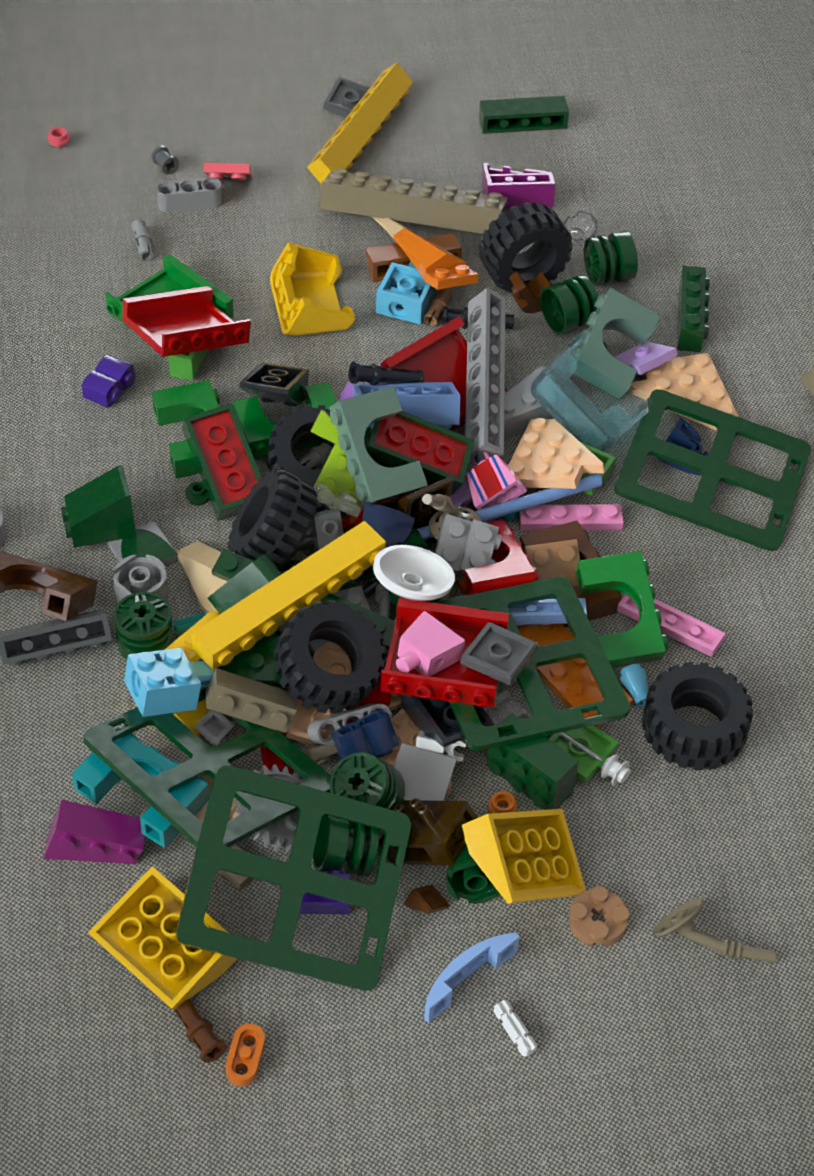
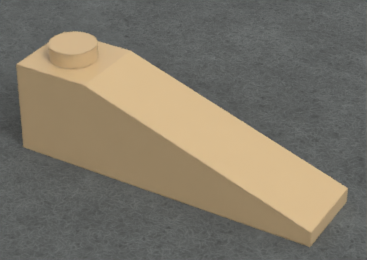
M196 541L176 551L178 561L191 583V588L198 598L200 608L206 614L213 610L220 615L207 598L227 583V581L213 576L211 571L221 552Z

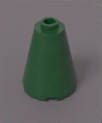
M466 845L453 866L448 865L446 874L448 893L458 901H460L459 897L468 899L470 904L487 902L497 897L500 893L469 854L468 846Z

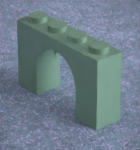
M610 288L605 295L601 293L594 304L597 307L596 312L593 311L587 320L588 330L585 329L578 342L581 345L580 348H576L570 358V361L573 363L569 371L615 398L620 399L630 389L637 370L616 359L607 351L603 344L602 331H618L643 345L653 334L660 316Z
M394 386L340 400L329 407L330 419L336 426L339 435V445L344 450L347 458V469L353 476L356 485V495L363 506L364 502L375 504L418 491L428 486L420 461L399 467L387 468L373 461L366 451L364 435L368 425L391 418L402 411Z

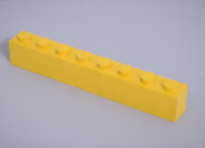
M398 62L382 72L307 166L321 185L331 170L337 168L348 170L354 164L352 160L362 154V147L367 146L373 138L371 136L382 128L380 124L390 118V111L396 109L401 103L399 100L410 92L408 88L413 81Z
M363 521L193 631L192 649L212 670L221 665H227L234 656L243 650L251 649L264 636L272 635L278 627L287 621L289 622L303 607H310L312 603L320 601L329 593L337 592L349 580L358 578L364 570L373 566L376 555L385 549L386 541L370 525Z

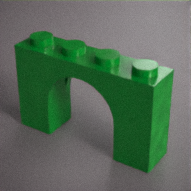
M210 380L152 391L153 410L159 426L181 422L183 418L221 407L218 405L220 403L217 389H212ZM187 441L169 443L170 462L176 479L199 474Z
M329 381L305 386V405L311 404L312 408H318V404L326 405L325 409L330 410L329 407L337 403ZM257 396L233 401L234 410L254 459L266 457L271 432L274 426L278 424L266 418ZM307 441L299 444L293 451L320 445L323 442Z
M635 551L579 560L575 568V574L580 595L607 590L619 591L629 596L638 609L639 622L632 629L597 636L611 667L615 668L661 660L668 649L666 635L661 633V613L659 609H655L653 601L655 600V589L653 584H649L647 577L649 575V565L647 559H643L642 552Z

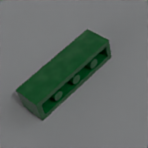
M565 95L480 100L479 121L483 134L567 129L569 109Z

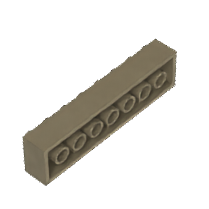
M341 168L331 170L322 182L320 209L377 218H390L397 221L480 234L489 229V224L492 220H497L499 214L503 211L506 213L508 197H502V194L496 192L482 194L476 189L463 191L451 185L437 187L436 184L431 182L418 184L413 183L414 181L411 179H400L398 181L392 180L390 176L386 175L372 177L366 172H356V174L347 173V170Z

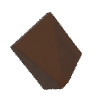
M433 885L412 889L404 902L407 907L427 914L448 909L450 906Z

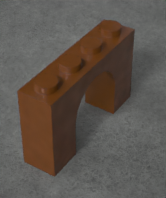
M578 520L520 535L523 553L524 546L577 539L580 560L600 557L598 550L593 548L590 543L587 530L582 529ZM579 586L573 587L578 598H585L589 621L618 613V604L622 600L621 592L607 590L580 595ZM568 623L562 624L564 627H569Z
M0 551V593L7 590L22 589L45 594L42 614L65 621L93 606L98 580Z

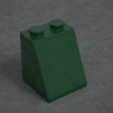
M123 465L116 466L64 496L66 506L61 507L66 538L72 537L74 548L136 537L131 496Z

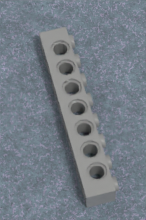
M485 288L468 302L465 437L474 440L469 459L473 463H475L474 457L481 452H487L489 457L493 455L500 457L504 454L505 297L489 288Z

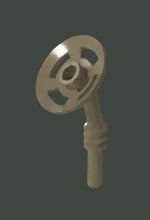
M425 494L422 498L424 504L431 505L436 510H440L429 521V531L436 540H438L446 514L468 521H473L474 519L481 521L479 515L472 509L454 506L447 495Z
M702 898L692 899L677 907L659 921L652 930L656 937L678 932L680 936L684 935L687 939L720 952L723 957L728 954L729 958L735 956V959L744 957L775 963L776 951L742 945L741 941H738L736 944L735 940L729 942L726 938L722 941L694 929L695 925L692 921L704 905Z

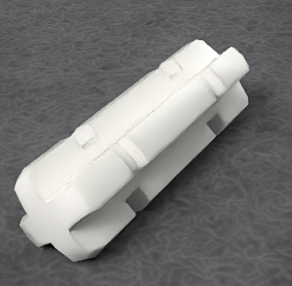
M503 1000L494 1006V1013L500 1021H503L502 1025L514 1044H518L517 1049L521 1055L528 1057L537 1051V1044L532 1036L527 1035L529 1032L517 1013L512 1012L513 1007L509 1001Z

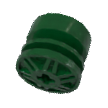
M628 231L611 233L608 237L599 235L597 238L595 236L586 238L583 249L584 262L592 284L600 285L610 283L613 279L621 281L635 278L638 269V257L634 240Z
M582 274L564 280L563 283L559 282L547 286L540 293V305L544 319L552 331L558 335L574 330L577 326L587 325L589 316L593 311L596 312L597 309L594 306L598 299L597 291L592 282Z
M136 592L124 597L117 604L114 610V622L118 650L123 658L127 660L129 654L165 650L174 642L171 607L166 599L151 592Z
M352 753L343 758L334 768L330 779V792L393 810L395 806L402 805L405 797V782L401 773L393 765L368 753Z
M323 815L312 856L314 868L316 871L328 872L332 870L340 871L343 866L346 874L353 875L356 873L358 876H369L377 857L379 829Z

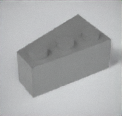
M542 365L504 394V440L524 433L531 419L558 420L565 417L567 396Z

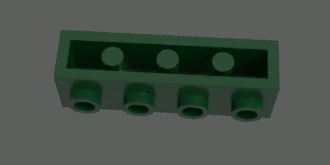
M682 266L679 283L677 350L701 352L703 339H708L709 325H705V323H708L709 309H705V307H708L709 293H705V291L708 292L710 278L706 277V268Z

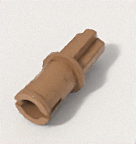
M451 288L440 289L436 297L431 299L430 307L423 316V321L426 324L432 318L429 326H435L438 323L444 306H447L453 295Z

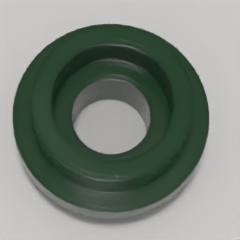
M194 482L186 487L185 495L191 504L200 506L209 500L203 482Z

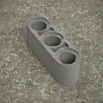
M217 178L167 181L158 184L156 187L158 208L163 212L217 208L222 204V183Z
M363 704L350 710H344L341 713H334L313 720L307 729L308 737L316 744L334 745L331 733L346 725L349 717L352 718L353 722H356L376 709L377 711L382 710L388 713L392 720V713L390 708L384 704ZM324 725H326L328 728V734L323 739L321 737L320 731L321 728Z

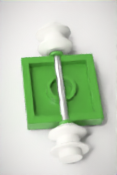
M594 725L545 736L546 738L550 737V741L579 761L576 778L584 784L600 768L601 778L605 779L610 776L613 786L618 783L623 784L631 772L628 768L629 761L621 764L618 762L619 755H613L618 749L619 742Z

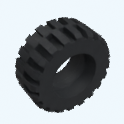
M523 203L520 207L513 206L509 208L510 210L506 213L503 211L498 215L499 218L497 220H492L489 224V229L483 233V240L480 241L479 256L492 280L500 289L513 293L511 287L514 285L509 277L515 272L528 283L541 272L549 281H554L558 277L559 272L564 271L566 262H569L573 249L572 237L552 208L539 203H533L532 205L530 203ZM534 243L528 250L518 254L524 247Z
M311 404L304 405L303 410L299 411L298 408H295L289 412V417L283 415L279 419L278 425L274 426L271 438H269L267 467L269 470L281 468L314 486L321 470L304 467L295 459L292 451L299 444L307 441H321L333 448L334 443L311 432L321 409L330 416V410L325 409L326 405L318 404V408H312Z
M281 468L267 471L266 475H262L258 483L254 484L251 488V492L246 496L242 507L237 512V517L232 525V531L229 534V551L253 561L267 553L277 568L282 570L283 566L287 565L291 561L292 556L297 553L299 546L306 538L307 531L312 525V519L316 513L315 507L318 504L317 493L314 487Z
M327 600L324 605L318 601L312 603L310 607L300 609L279 636L276 643L277 647L274 650V660L277 661L274 665L277 675L282 676L279 681L284 689L288 687L291 691L289 696L294 700L298 698L303 701L302 706L308 709L311 706L316 707V711L320 713H326L328 709H331L333 714L341 713L344 709L350 710L355 708L359 702L362 703L380 681L381 672L385 669L386 665L384 660L387 656L386 647L381 646L384 639L381 632L375 631L377 625L372 619L368 621L364 617L365 613L361 610L354 611L351 609V605L342 603L341 606L337 605L336 601ZM324 639L339 645L350 659L351 673L347 675H334L321 669L310 655L308 642Z
M687 662L681 667L679 665L670 667L668 672L666 670L661 672L657 679L652 681L646 697L642 728L645 730L644 735L647 742L652 743V749L658 755L662 753L664 755L663 759L669 763L674 761L681 768L686 769L689 766L694 767V770H703L704 767H709L710 770L718 768L720 763L723 765L728 764L733 760V757L740 754L743 746L746 744L751 726L753 703L751 696L746 694V687L741 682L737 683V677L732 673L726 674L723 672V668L719 666L713 668L708 666V663L700 662V665H693V662ZM686 706L701 707L713 713L720 722L708 726L694 725L679 717L675 710Z

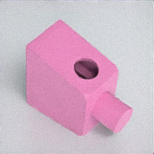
M424 611L400 638L397 654L399 659L396 660L397 668L403 673H409L412 669H415L423 676H432L461 660L465 640Z

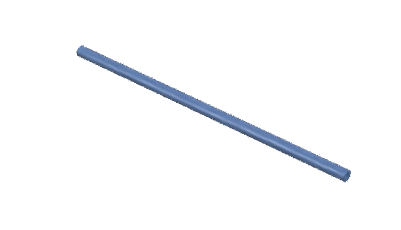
M599 473L581 478L576 489L549 488L475 512L479 515L481 522L489 521L602 486V479ZM429 525L416 529L421 533L424 540L434 538L429 531Z

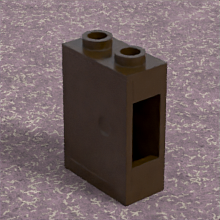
M414 798L412 800H404L402 805L395 806L394 811L406 814L411 821V830L403 864L453 866L467 845L462 825L478 818L468 802L419 800ZM383 834L378 843L381 849L383 847L385 834ZM389 846L387 857L391 863H395L398 847Z

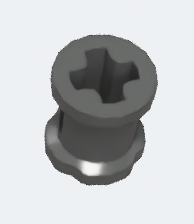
M159 146L153 150L151 154L152 161L160 165L163 173L172 174L178 169L179 160L170 154L166 146Z

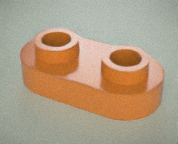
M243 1024L234 1033L225 1064L226 1077L233 1085H249L257 1076L265 1048V1034L262 1028L256 1024ZM247 1041H253L255 1044L252 1046H246L244 1043ZM239 1069L247 1070L243 1075L236 1073Z

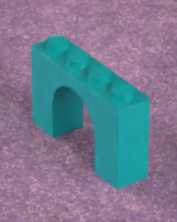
M132 733L113 741L151 776H157L180 764L175 760L171 761L164 757L155 747H148L140 742ZM93 752L72 773L74 790L95 804H98L122 780ZM200 777L170 792V794L195 816L209 800V787L205 779ZM152 806L140 817L142 834L163 848H166L180 833Z

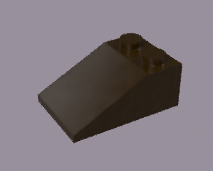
M450 476L399 500H395L387 507L415 518L412 529L428 526L431 517L440 510H436L431 505L424 504L422 501L425 494H442L450 497L454 480Z

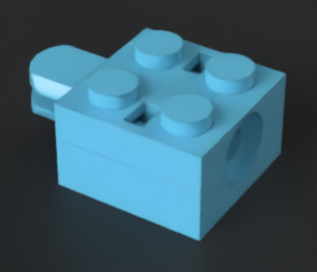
M392 262L376 292V313L421 325L423 316L429 309L430 301L435 296L436 289L424 281L412 262L408 266Z
M182 648L142 652L128 655L124 682L142 717L196 710L200 689L207 688L215 670H212L204 661L189 662Z

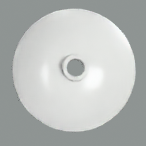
M395 545L387 547L376 555L373 564V571L379 582L390 592L409 600L431 601L441 598L451 591L455 581L453 569L443 558L429 550L416 546Z

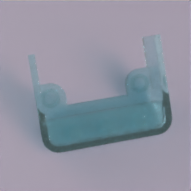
M583 330L534 379L531 385V394L578 441L604 452L650 411L652 401L648 397L632 413H629L621 405H611L604 412H601L569 379L577 368V359L572 352L584 342L587 334Z

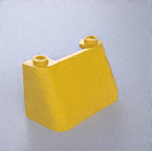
M291 242L287 243L270 275V285L283 334L294 337L343 331L354 324L355 313L353 309L348 306L340 309L334 287L335 281L342 274V266H340L338 255Z

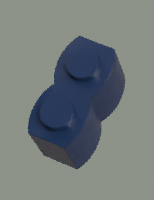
M382 710L367 714L356 722L344 725L331 733L340 760L352 753L360 752L384 757L392 753V749L399 745L389 714Z

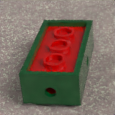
M230 403L183 418L182 426L186 441L218 521L237 515L239 508L244 503V499L251 492V488L261 478L234 407Z
M401 411L391 418L370 423L364 436L367 453L383 467L394 468L420 461L428 486L451 476L454 480L451 490L452 496L463 485L474 440L405 411Z

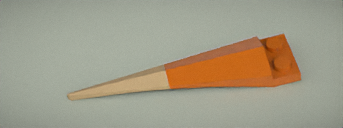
M372 217L402 248L424 281L435 289L439 290L478 283V273L471 270L466 265V261L395 220Z

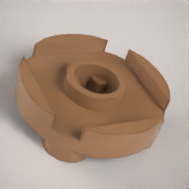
M595 886L591 890L580 893L572 901L569 911V926L574 936L587 945L593 946L596 943L610 946L624 936L630 913L620 897L607 891L603 886ZM594 913L604 915L605 921L592 920Z

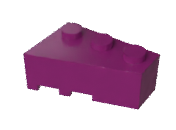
M483 163V194L496 192L502 194V197H508L506 208L520 207L523 203H530L531 205L539 203L549 207L554 206L555 181L552 172L525 168L524 172L511 171V166H503V169L490 168L489 163Z
M61 799L49 827L43 859L136 864L143 851L145 835L142 834L140 818Z

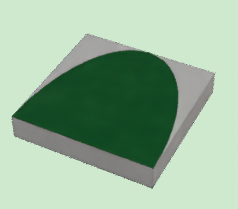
M155 521L135 528L136 537L107 542L108 547L118 562L130 555H137V558H146V555H151L158 558L164 566L178 561V554Z

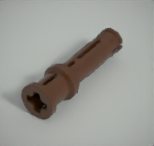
M190 999L183 1001L174 1012L187 1029V1039L190 1043H195L200 1051V1058L203 1062L209 1063L218 1059L225 1052L227 1045L222 1039L217 1038L213 1032L211 1022L201 1017Z

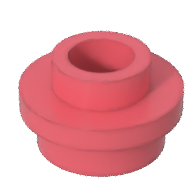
M55 127L49 131V144L55 147H63L69 143L70 136L66 129Z

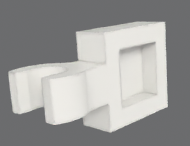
M421 730L417 736L415 747L435 753L446 751L449 757L456 758L460 762L463 761L465 754L456 752L455 747H466L467 744L465 739L442 747Z

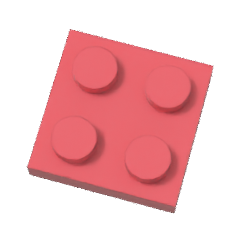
M204 163V173L209 178L224 180V176H232V179L235 181H246V177H252V168L249 164Z

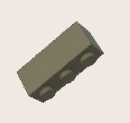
M215 668L205 691L207 709L283 733H287L297 712L296 700L289 696V691Z

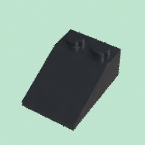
M262 362L240 381L239 387L252 397L257 396L261 398L263 402L282 401L287 406H298L305 400V386H308L309 369Z
M402 695L401 706L414 725L442 747L464 739L448 701ZM474 705L483 726L494 725L483 707Z

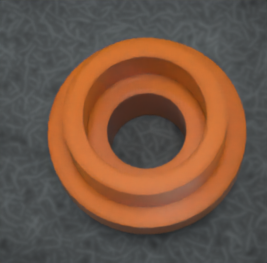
M500 791L490 798L488 809L490 813L516 812L517 802L509 792Z

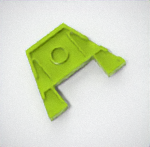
M321 409L311 432L334 443V446L313 487L317 493V498L323 499L340 512L353 513L361 508L362 502L356 495V485L353 476L347 469V458L344 450L339 445V435L336 426L332 423L330 416Z

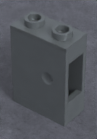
M317 498L318 504L315 507L316 513L312 519V525L307 531L304 542L301 543L297 551H303L307 557L343 535L340 511L321 498Z

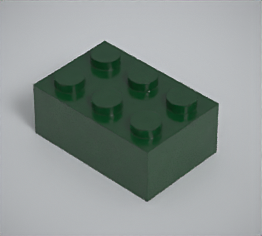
M511 713L501 723L519 720L520 718ZM513 729L499 732V737L515 733ZM542 736L489 748L486 766L489 767L493 774L501 776L509 782L516 791L522 792L532 799L537 807L551 810L558 809L573 794L579 761L548 738Z

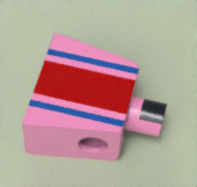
M481 452L474 457L477 466L468 471L467 479L474 506L478 510L516 499L527 492L526 487L498 455L489 457L487 452Z

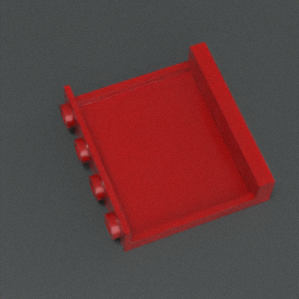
M209 286L123 299L122 321L162 357L249 343L251 327L250 319L234 322L213 305V289Z
M460 316L393 354L380 364L384 368L421 370L424 373V382L422 383L452 382L460 394L459 425H452L453 430L466 422L464 418H466L467 341L459 331L464 325Z
M399 598L397 618L385 669L381 672V691L494 708L499 681L460 664L461 660L432 676H423L415 669H412L409 673H403L397 668L396 660L399 659L397 654L401 636L424 611L465 640L463 653L488 622L508 630L509 614Z

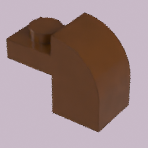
M517 272L509 277L514 285L511 287L513 291L512 296L520 309L529 314L542 311L540 293L543 288L553 285L549 279L541 272L526 283Z

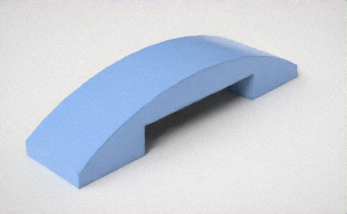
M516 932L498 935L479 942L458 955L442 971L433 984L425 1004L424 1019L429 1023L451 1006L452 989L488 961L497 969L517 953L520 936Z

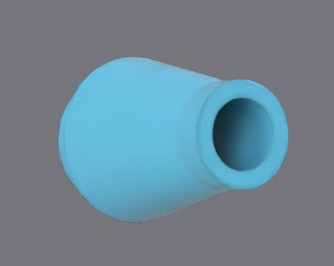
M640 664L629 665L621 670L620 681L635 701L636 706H645L649 691L646 670Z

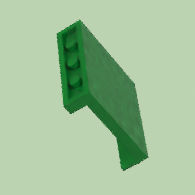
M170 253L162 258L163 269L124 294L116 298L109 292L105 293L108 313L122 321L123 299L209 286L213 289L212 304L230 319L234 317L233 299Z

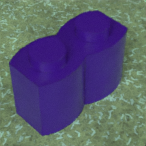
M106 355L99 362L96 369L90 372L81 385L83 397L107 408L112 406L114 402L117 403L121 398L122 392L131 387L135 381L136 376L133 364L114 356Z

